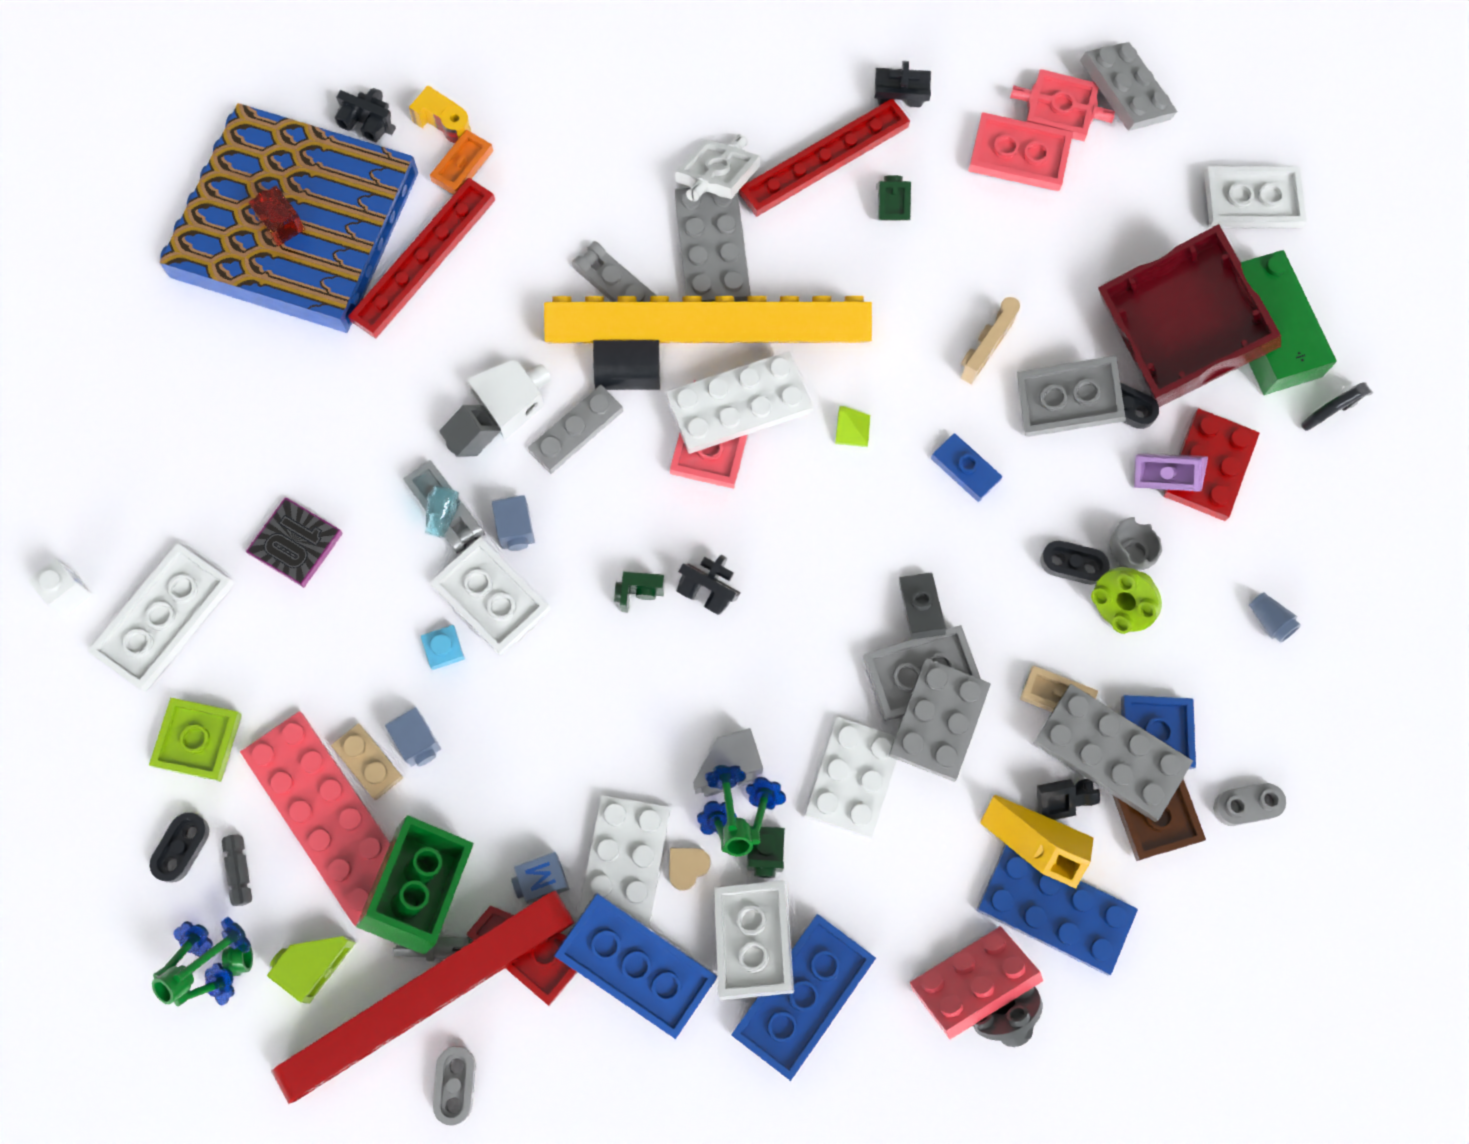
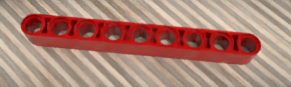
M555 890L535 901L273 1068L271 1073L288 1105L311 1093L572 926L575 922L557 891Z

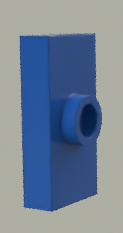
M956 433L949 437L931 456V460L978 503L1003 478L997 470Z

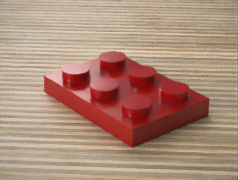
M1198 408L1193 415L1179 455L1208 456L1202 491L1165 490L1163 497L1226 522L1231 515L1260 432Z

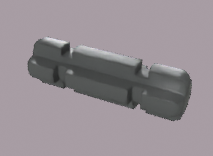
M239 834L229 835L222 838L221 842L223 852L227 854L224 857L227 883L232 888L229 891L230 903L232 906H243L252 902L251 888L247 887L250 880L246 854L243 855L242 850L245 849L244 840Z

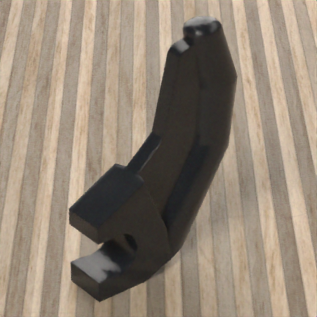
M1366 382L1359 383L1313 412L1301 423V427L1305 431H1309L1341 409L1346 411L1356 406L1360 400L1372 395L1374 392Z

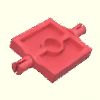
M1043 69L1039 70L1036 83L1031 90L1013 85L1010 98L1028 102L1026 122L1073 132L1072 139L1085 141L1089 126L1094 119L1112 123L1115 115L1114 110L1098 107L1097 93L1099 88L1095 82Z

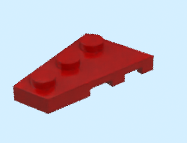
M490 905L466 935L474 941L514 914ZM562 933L505 968L548 1006H551L578 973L554 956L555 951L566 937Z

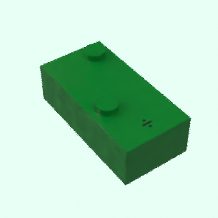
M1284 249L1241 262L1243 274L1247 282L1260 296L1281 334L1280 348L1249 363L1263 395L1322 378L1337 360Z

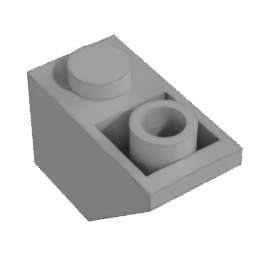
M751 728L716 739L693 782L695 794L703 793L704 797H709L723 792L721 774L724 771L728 773L730 784L737 782L738 786H745L758 781L757 775L763 773V765Z

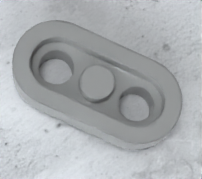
M1263 783L1231 789L1221 793L1214 801L1213 810L1216 818L1222 824L1239 826L1266 821L1280 816L1285 811L1287 801L1284 792L1278 786L1271 783ZM1265 795L1273 798V806L1266 804ZM1232 801H1235L1239 804V813H1236L1231 809Z
M450 1047L441 1053L436 1064L433 1112L439 1122L448 1126L464 1122L471 1114L473 1107L476 1061L473 1054L464 1047ZM457 1058L461 1059L464 1064L463 1070L458 1074L454 1073L451 1069L453 1060ZM451 1098H457L460 1101V1109L456 1113L448 1109V1102Z

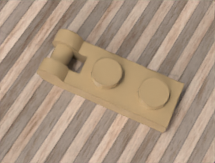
M1007 297L1002 301L994 325L987 324L978 338L981 344L976 350L970 348L963 358L961 365L965 368L961 379L970 385L973 384L1013 326L1020 310V302L1016 298Z

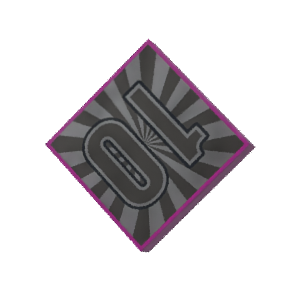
M285 497L248 547L246 553L302 588H305L343 535V532Z

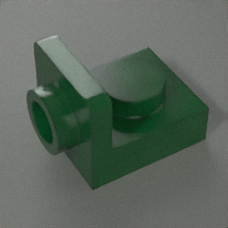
M900 175L884 176V181L876 183V190H878V221H909L911 219V181H903V176Z
M623 571L622 582H616L614 602H620L621 612L628 613L630 594H636L635 597L641 600H655L656 596L664 597V575Z
M761 826L759 832L760 843L753 844V849L747 855V871H754V877L775 878L776 872H783L785 828Z

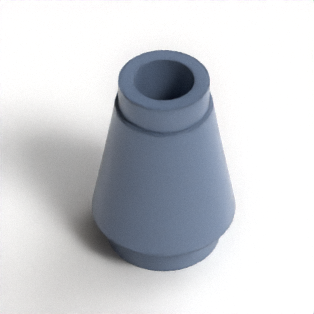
M1265 592L1258 595L1249 604L1270 638H1276L1280 643L1287 640L1301 627V624L1296 620L1298 618L1296 614L1268 596Z

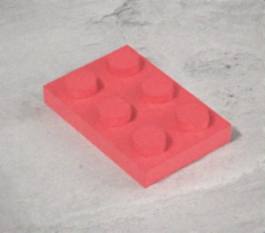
M982 112L968 171L1060 191L1073 132Z
M679 433L670 466V474L734 489L748 434L688 454L681 433Z
M1000 926L909 983L913 992L950 1040L1043 982V978L1038 968Z

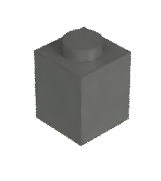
M462 405L439 430L446 441L447 448L456 457L478 456L501 431L483 405Z

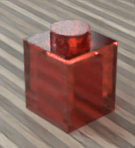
M277 185L269 190L260 192L253 200L248 202L256 218L277 247L305 230L297 212Z

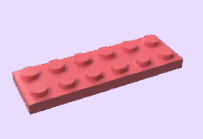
M299 711L241 750L240 753L353 925L356 926L390 841L305 715Z

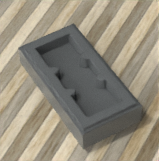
M933 573L899 577V587L911 640L946 635V626Z

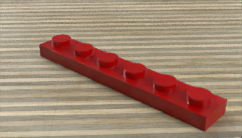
M890 99L744 184L739 190V195L754 215L758 217L909 128L910 119L894 99Z
M468 178L348 315L350 321L376 339L495 202L494 193Z

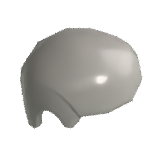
M1129 517L1120 521L1110 539L1111 554L1116 562L1124 567L1139 571L1149 569L1155 565L1163 551L1161 538L1152 530V525L1139 524L1135 521V517Z

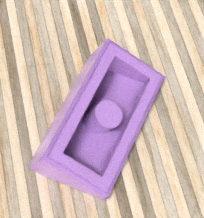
M1136 454L1134 488L1202 491L1208 456Z

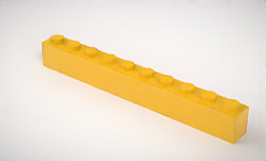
M552 296V302H544L545 342L548 344L593 343V341L659 340V343H869L872 341V302H864V296H844V302H831V296H812V302H799V296H780V302H767V296H747V302H734V296H715V302H702V296H682V302H669V296H650V302H637V296H617V302H604V296H585V302H572L571 296Z

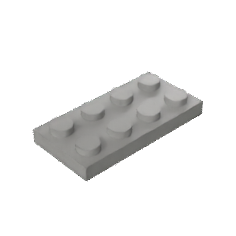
M690 188L674 189L686 296H702V302H715V296H734V302H747V296H751L738 192L732 199L704 192L697 201L693 202V199L692 201L689 200L686 195Z
M1073 684L1067 687L1033 742L1034 745L1154 822L1160 819L1193 763L1185 755Z

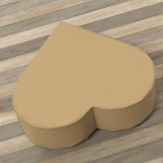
M670 848L669 878L672 886L679 891H687L693 888L697 877L704 876L710 869L711 860L708 853L698 848Z

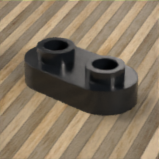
M1120 382L1126 421L1123 423L1137 429L1150 427L1159 415L1158 403L1150 395ZM1135 411H1141L1144 417H1138Z
M1060 540L1049 543L1040 556L1041 566L1048 574L1089 585L1096 584L1110 569L1109 560L1102 551ZM1052 557H1059L1062 560V564H1054ZM1085 565H1092L1095 569V573L1087 572L1085 569Z
M187 812L178 815L172 821L150 859V871L156 879L167 883H174L187 875L209 837V825L203 817ZM195 826L197 830L196 835L188 839V829ZM175 858L177 866L174 870L169 871L168 862Z

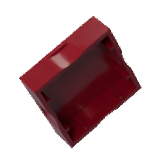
M1219 224L1176 246L1160 259L1140 265L1098 287L1101 300L1159 407L1281 347V334L1260 296L1247 282L1243 274L1241 262Z

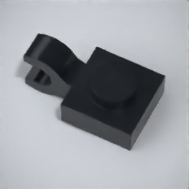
M1071 779L1037 785L1038 813L1053 820L1076 816V807L1093 806L1100 803V790L1094 789L1093 782L1089 779L1079 780L1075 785Z

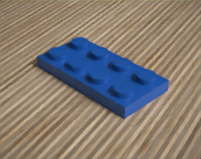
M1005 845L976 911L1107 976H1111L1138 908L1081 880L1077 887L1073 888L1046 876L1009 846Z
M598 892L595 893L554 953V956L675 1040L718 978L717 974Z
M816 914L791 950L794 993L757 997L731 1034L732 1037L789 1081H792L876 960L875 956L819 914Z

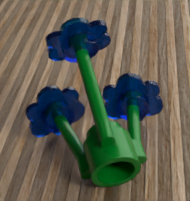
M728 765L715 766L712 769L713 772L705 774V780L708 781L710 788L723 790L725 802L719 804L717 801H709L704 805V811L697 814L700 830L705 835H711L716 832L721 841L722 852L735 857L747 855L753 849V844L760 843L759 832L765 810H772L776 805L785 803L786 794L781 791L780 783L776 781L770 782L765 777H757L753 784L747 785L746 792L749 794V802L753 806L758 807L751 829L747 821L737 817L734 812L731 788L735 787L738 782L746 779V773L741 771V767L738 765L731 767Z
M227 916L221 921V926L224 929L221 932L223 940L213 946V941L208 938L209 932L203 925H193L189 921H184L181 927H177L173 932L181 948L163 968L153 974L154 979L151 984L155 996L166 1005L174 1002L177 1007H180L188 1000L208 993L211 997H215L219 1005H226L229 1002V998L235 994L234 987L232 986L234 977L231 970L228 968L223 969L222 964L219 962L214 963L212 967L205 970V985L190 990L191 985L194 983L192 973L228 945L232 949L238 947L243 953L249 952L251 943L246 938L243 928ZM187 952L199 957L187 967L184 965L176 966Z

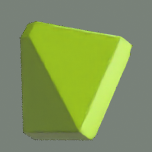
M839 406L835 444L868 447L871 415L846 406Z

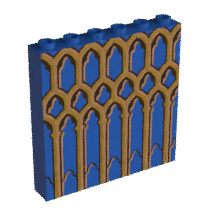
M237 103L233 113L229 114L226 119L225 129L220 139L214 143L213 154L208 164L202 168L200 180L194 192H191L188 196L187 207L182 217L176 221L174 233L168 245L161 251L159 263L169 278L348 334L352 325L348 315L364 298L419 174L414 157Z

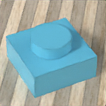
M454 625L421 635L432 670L465 660Z

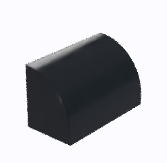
M659 340L593 341L595 389L602 385L606 390H660Z

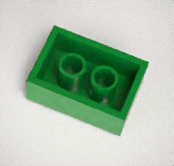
M406 815L395 830L356 928L425 955L438 940L474 843Z

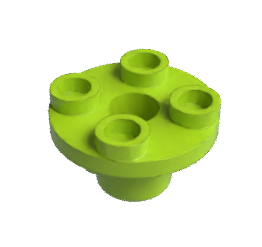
M1117 567L1107 571L1097 581L1091 594V599L1101 616L1112 625L1116 632L1121 634L1138 632L1149 628L1157 620L1162 609L1161 595L1152 578L1146 573L1133 568Z

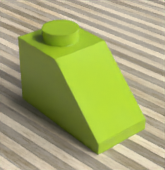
M339 936L292 944L287 949L282 948L270 962L272 969L266 976L300 1003L310 1004L356 942L351 938Z

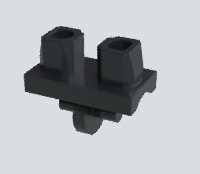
M904 60L902 61L901 69L876 68L874 98L878 99L879 105L890 99L906 100V104L910 107L921 108L924 101H930L931 71L909 70V61Z
M372 88L367 94L359 92L358 96L343 90L339 91L336 96L339 108L334 118L340 128L351 131L358 121L363 123L360 128L362 135L370 141L377 143L384 133L392 136L396 127L391 124V112L388 110L389 104L382 101L383 94L381 90Z
M722 554L715 562L706 556L702 559L700 565L710 570L709 574L690 563H683L678 571L682 576L676 592L694 600L701 585L712 592L703 607L717 615H721L730 602L737 601L741 594L740 591L718 579L720 576L730 581L734 575V572L725 568L728 558Z

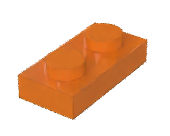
M466 129L431 172V181L454 195L468 178H473L493 153L492 144Z

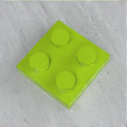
M170 697L149 766L222 782L242 714L238 711Z

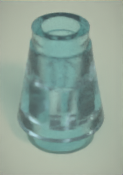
M433 486L431 493H427L425 534L445 538V534L461 503L458 500L459 492L441 486Z

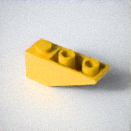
M996 794L993 795L980 824L1039 872L1076 888L1091 862L1094 837Z

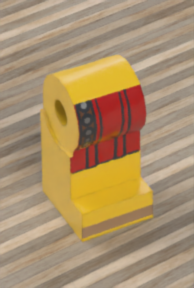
M429 85L409 106L414 124L423 129L429 123L442 131L446 139L452 143H456L466 129L471 132L467 112Z

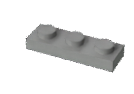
M600 385L528 447V451L552 474L623 413V406Z

